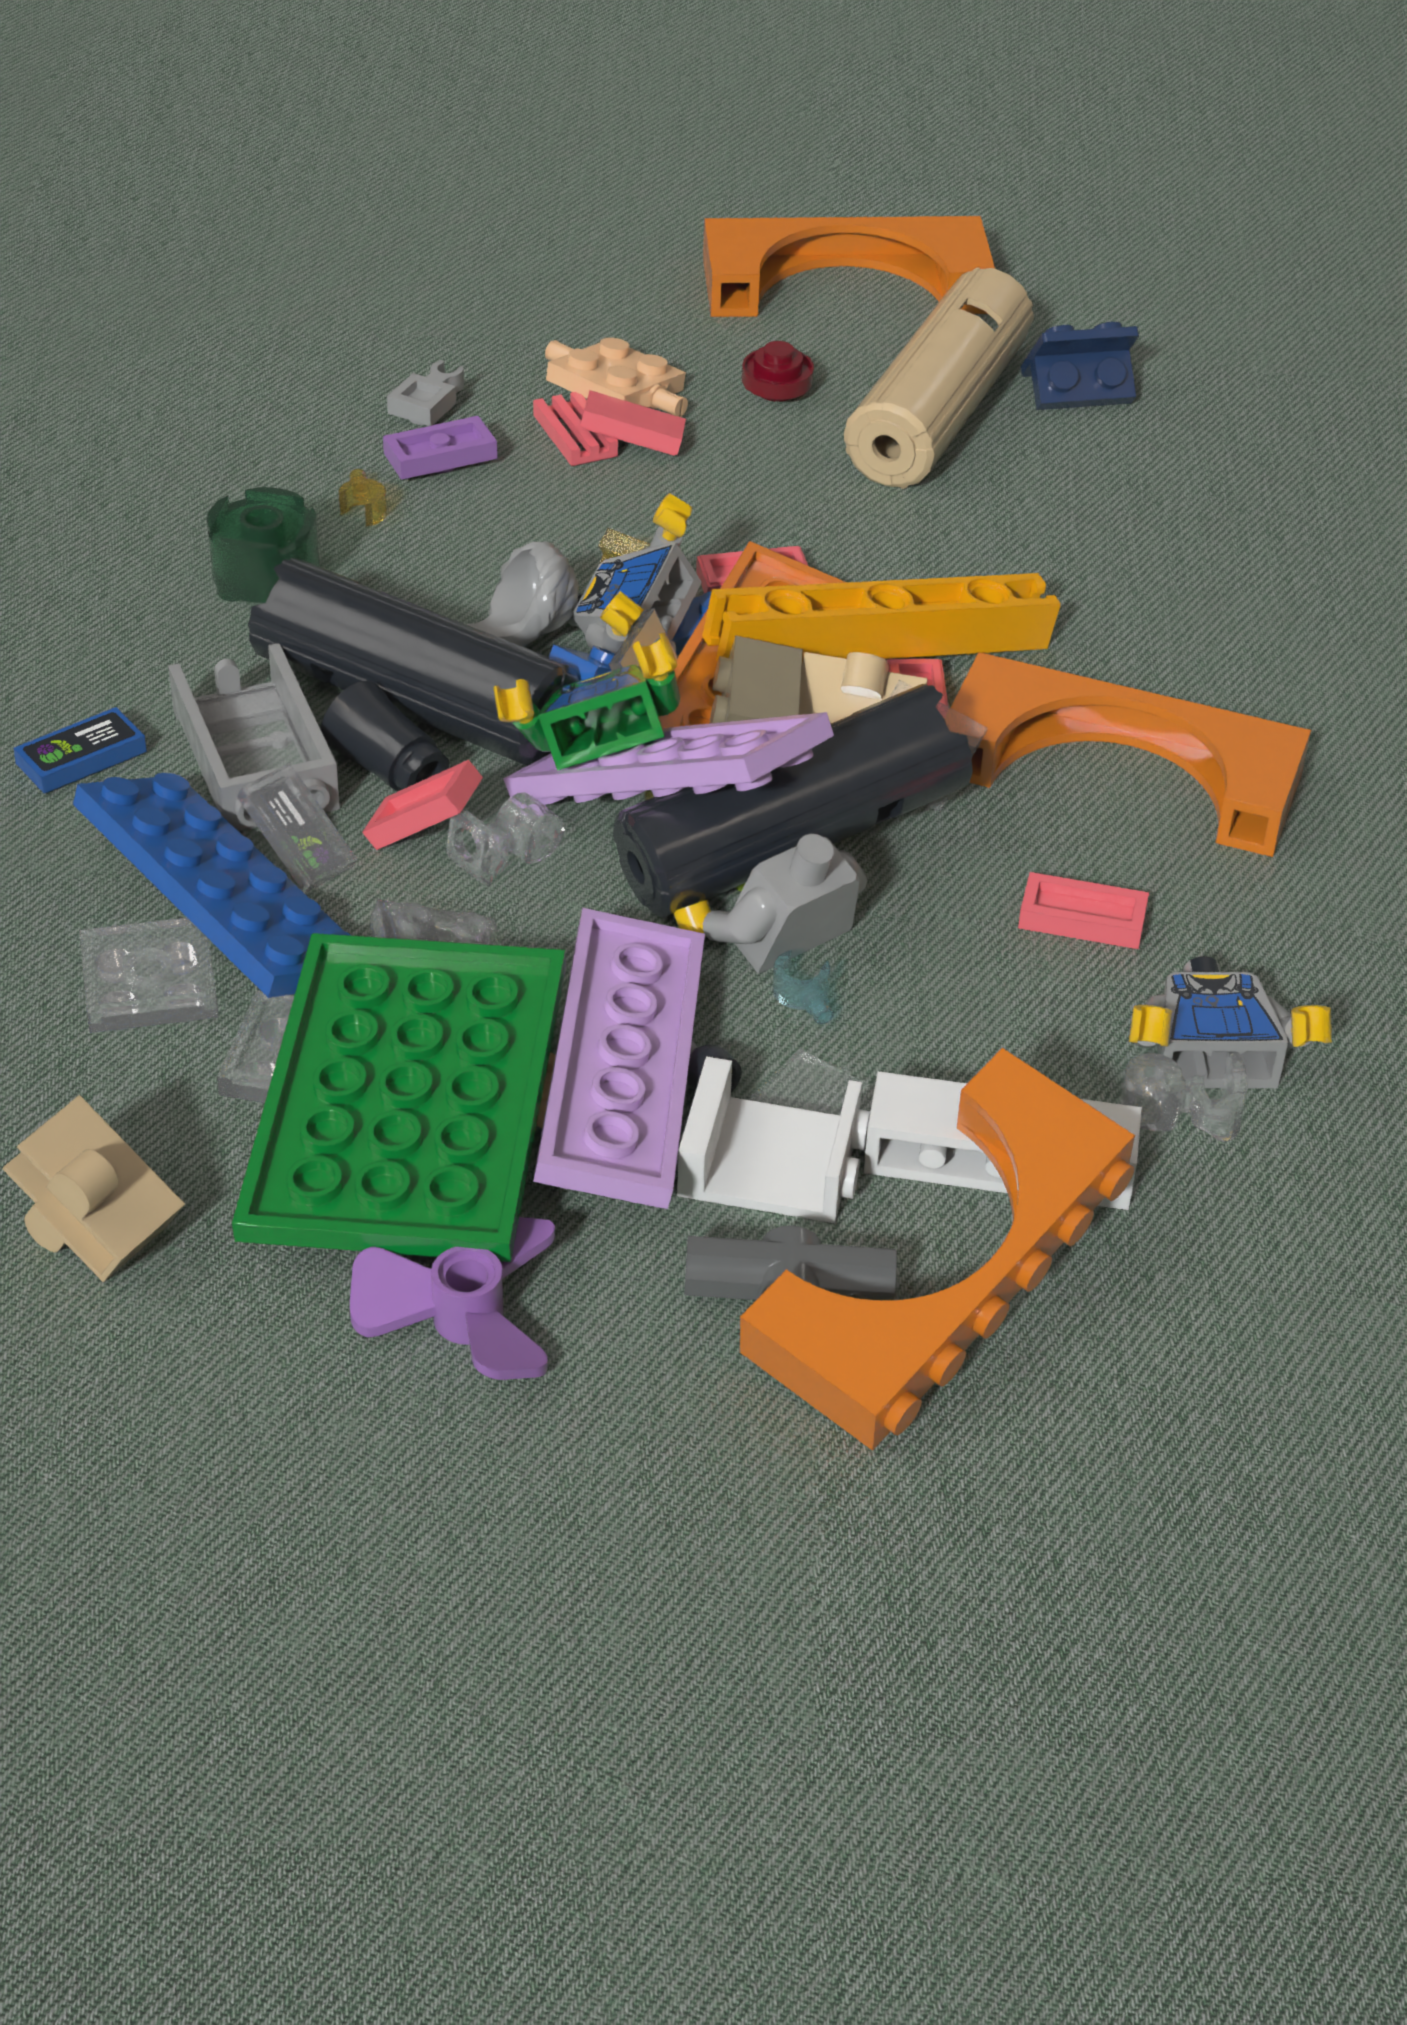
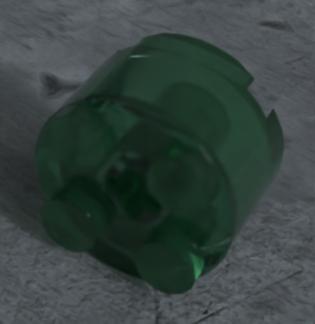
M272 487L245 490V499L230 503L228 495L218 500L207 514L212 578L217 587L218 596L225 601L235 602L242 600L253 603H266L272 588L279 580L273 568L281 564L284 559L299 558L320 567L316 512L313 506L311 510L305 507L304 498L295 492Z

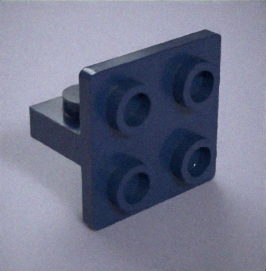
M1105 322L1096 325L1093 329L1074 330V327L1071 325H1059L1051 327L1045 333H1042L1021 365L1022 377H1032L1036 410L1131 404L1136 398L1130 349L1139 338L1138 327H1122L1120 322Z

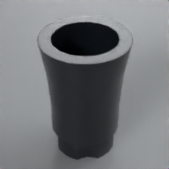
M360 681L349 686L334 699L324 715L321 732L329 749L353 760L376 775L395 791L403 790L449 769V759L437 748L435 741L409 720L375 682Z

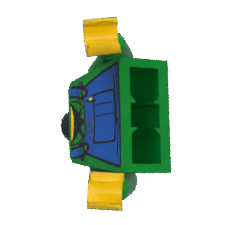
M660 633V639L648 646H641L639 641L633 644L632 647L640 669L637 665H629L563 686L556 690L541 710L535 704H532L528 680H516L517 687L511 689H502L498 685L494 686L498 718L502 722H513L515 727L536 749L542 752L551 751L557 771L663 738L665 733L659 716L672 713L680 703V692L674 671L678 664L667 635Z

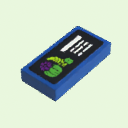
M117 707L13 748L16 765L43 793H48L147 752L145 735Z

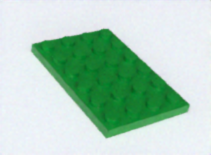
M312 933L232 1220L235 1242L362 1251L369 1247H379L395 1254L438 1257L441 1253L453 1247L486 1249L494 1253L500 1262H511L566 972L565 950Z

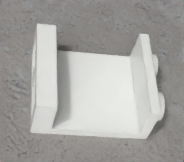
M706 1056L678 1150L677 1196L835 1223L841 1197L853 1199L855 1195L860 1159L851 1157L853 1149L865 1150L870 1111L860 1109L862 1082L849 1080L841 1114L834 1115L731 1097L732 1061Z

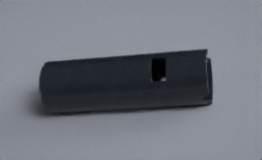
M299 558L284 559L281 564L273 568L279 580L272 588L266 603L251 607V615L248 622L249 641L256 654L270 660L268 645L279 643L292 670L321 682L330 683L342 690L360 681L375 682L406 717L525 766L551 754V751L542 752L536 749L515 727L513 722H502L499 720L493 687L498 685L502 689H511L517 687L516 680H528L532 704H535L541 710L556 690L579 682L575 669L565 663L388 593L366 587L355 580Z
M920 684L831 723L834 736L813 747L812 758L797 765L778 767L770 771L772 780L760 787L746 791H737L735 784H727L720 789L703 794H695L692 787H686L676 793L662 797H652L620 811L615 818L613 838L620 857L621 868L629 886L641 904L646 906L656 916L664 919L673 915L678 909L710 899L746 883L752 870L759 863L796 847L799 840L805 835L818 834L827 837L832 844H836L866 831L880 822L898 817L962 789L970 783L973 772L972 753L969 748L967 735L949 731L943 716L936 708L943 694L938 692L933 685Z

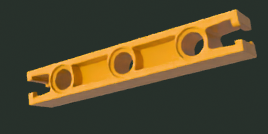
M1039 573L712 589L702 637L708 646L719 645L716 661H718L719 656L729 658L735 635L803 649L802 663L805 652L847 659L848 653L859 652L872 654L883 659L974 654L978 652L1048 649L1061 603L1055 595H1046L1045 598H1040L1041 594L1045 593L1046 583Z

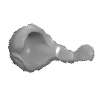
M533 541L521 548L514 549L509 560L501 566V580L496 585L490 603L489 616L478 623L466 625L522 647L536 641L539 636L559 629L569 621L578 604L579 584L576 580L574 569L569 565V558L564 557L559 549L546 541Z

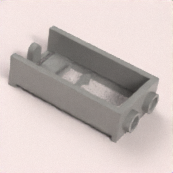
M279 643L268 645L271 682L241 688L240 674L236 663L231 659H222L214 668L217 693L195 698L180 664L168 665L173 711L176 719H179L216 808L238 831L263 826L246 802V799L278 781H284L308 816L340 809L336 761Z

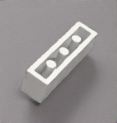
M877 1072L867 1129L863 1173L1008 1193L993 1163L970 1138L957 1129L960 1093L967 1083ZM1081 1099L1135 1135L1129 1163L1134 1166L1135 1170L1129 1184L1114 1201L1104 1198L1098 1205L1129 1210L1137 1166L1142 1107Z

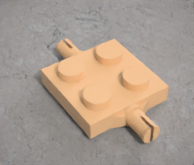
M604 338L600 343L584 349H573L557 340L551 341L547 345L545 357L550 361L548 362L546 380L571 392L582 394L585 398H588L589 390L652 409L658 408L678 417H682L687 410L688 400L685 397L676 395V393L684 389L686 372L668 365L667 360L661 356L643 354L630 348L628 342L618 338Z

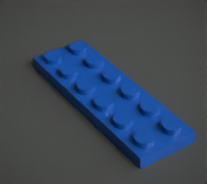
M159 773L151 778L125 779L109 777L103 782L77 784L73 805L268 998L295 994L312 933L352 936L321 910L317 902L310 899L287 878L283 870L270 862L254 846L250 839L236 830L221 815L217 808L211 806L202 798L185 778L172 773Z

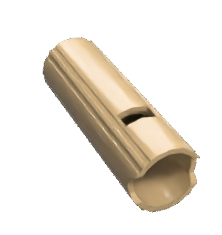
M975 268L971 272L968 271L962 274L848 418L844 431L846 453L851 457L855 468L869 480L885 486L901 487L903 489L909 485L919 483L934 467L1023 344L1034 319L1032 312L1033 304L1029 300L1024 287L1011 275L994 268ZM963 305H972L982 309L997 322L999 327L994 332L979 316L961 308Z

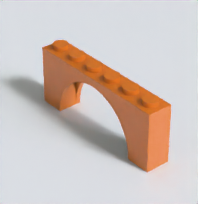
M981 216L704 218L703 263L711 317H757L761 298L774 284L796 273L817 268L848 266L889 272L919 284L939 302L962 274L968 271L971 272L975 268L995 269ZM963 305L961 308L972 314H988L984 310L972 305Z
M978 652L945 718L950 732L967 735L969 748L972 753L971 762L973 768L970 783L989 788L998 775L1020 757L1056 744L1081 741L1110 742L1140 748L1157 754L1187 771L1209 794L1218 817V832L1215 843L1270 857L1274 856L1302 776L1311 730L981 652Z
M1001 1048L961 1089L957 1129L970 1138L993 1163L1002 1178L1012 1207L1013 1223L1011 1229L993 1257L971 1276L947 1289L930 1295L903 1300H868L836 1294L804 1281L786 1269L740 1316V1353L872 1451L890 1431L895 1435H900L908 1428L920 1410L923 1395L935 1383L941 1387L945 1386L956 1375L965 1360V1350L979 1335L987 1339L999 1328L1009 1311V1302L1022 1288L1030 1292L1042 1281L1052 1263L1051 1256L1063 1243L1069 1246L1074 1245L1088 1229L1094 1216L1093 1210L1104 1198L1110 1201L1118 1198L1134 1174L1135 1168L1129 1164L1135 1138L1133 1133L1004 1048Z

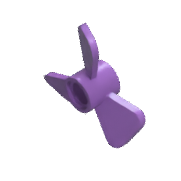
M519 1217L511 1262H500L494 1253L486 1249L453 1247L441 1253L435 1259L430 1269L383 1248L369 1247L362 1250L356 1256L352 1267L350 1319L353 1328L360 1335L370 1338L433 1317L434 1326L442 1337L453 1343L470 1345L473 1365L481 1374L497 1380L536 1378L545 1375L548 1369V1360L544 1350L503 1316L502 1279L553 1243L555 1239V1224L550 1220Z

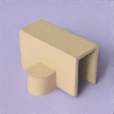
M805 652L801 667L799 715L827 712L831 724L850 716L856 711L915 686L927 684L928 679L889 672L888 662L872 654L852 652L848 653L847 659Z
M80 1095L17 1146L21 1153L2 1168L35 1202L24 1218L25 1226L32 1238L51 1252H58L67 1245L102 1282H105L162 1232L185 1205Z

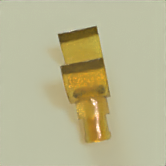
M354 469L349 475L350 481L344 483L339 488L340 515L345 514L355 506L365 505L366 527L376 525L382 522L387 515L386 489L380 482L368 479L364 470Z

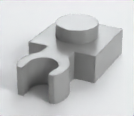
M440 360L432 364L430 374L426 377L412 373L387 395L388 414L407 419L413 424L432 426L456 404V393L464 387V368L460 366L452 373H445L444 361Z

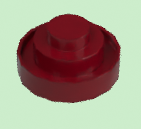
M771 341L764 347L749 353L743 359L741 381L745 389L754 395L769 401L783 402L804 395L812 388L814 377V364L812 360L788 342Z

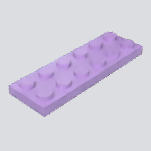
M827 712L663 728L665 733L663 738L558 771L552 754H549L503 779L511 800L536 799L537 805L551 804L567 796H573L576 803L596 799L606 793H612L614 800H621L638 795L645 790H651L654 797H662L676 793L686 787H692L695 794H703L720 789L727 784H735L737 791H746L770 782L772 780L770 771L778 767H789L809 760L813 757L812 748L831 738L834 734Z
M586 908L582 909L533 1182L668 1209L674 1187L704 933Z

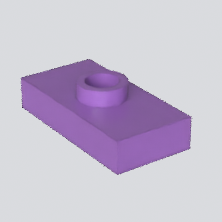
M479 416L383 436L384 455L401 480L430 473H447L457 467L497 459V441Z

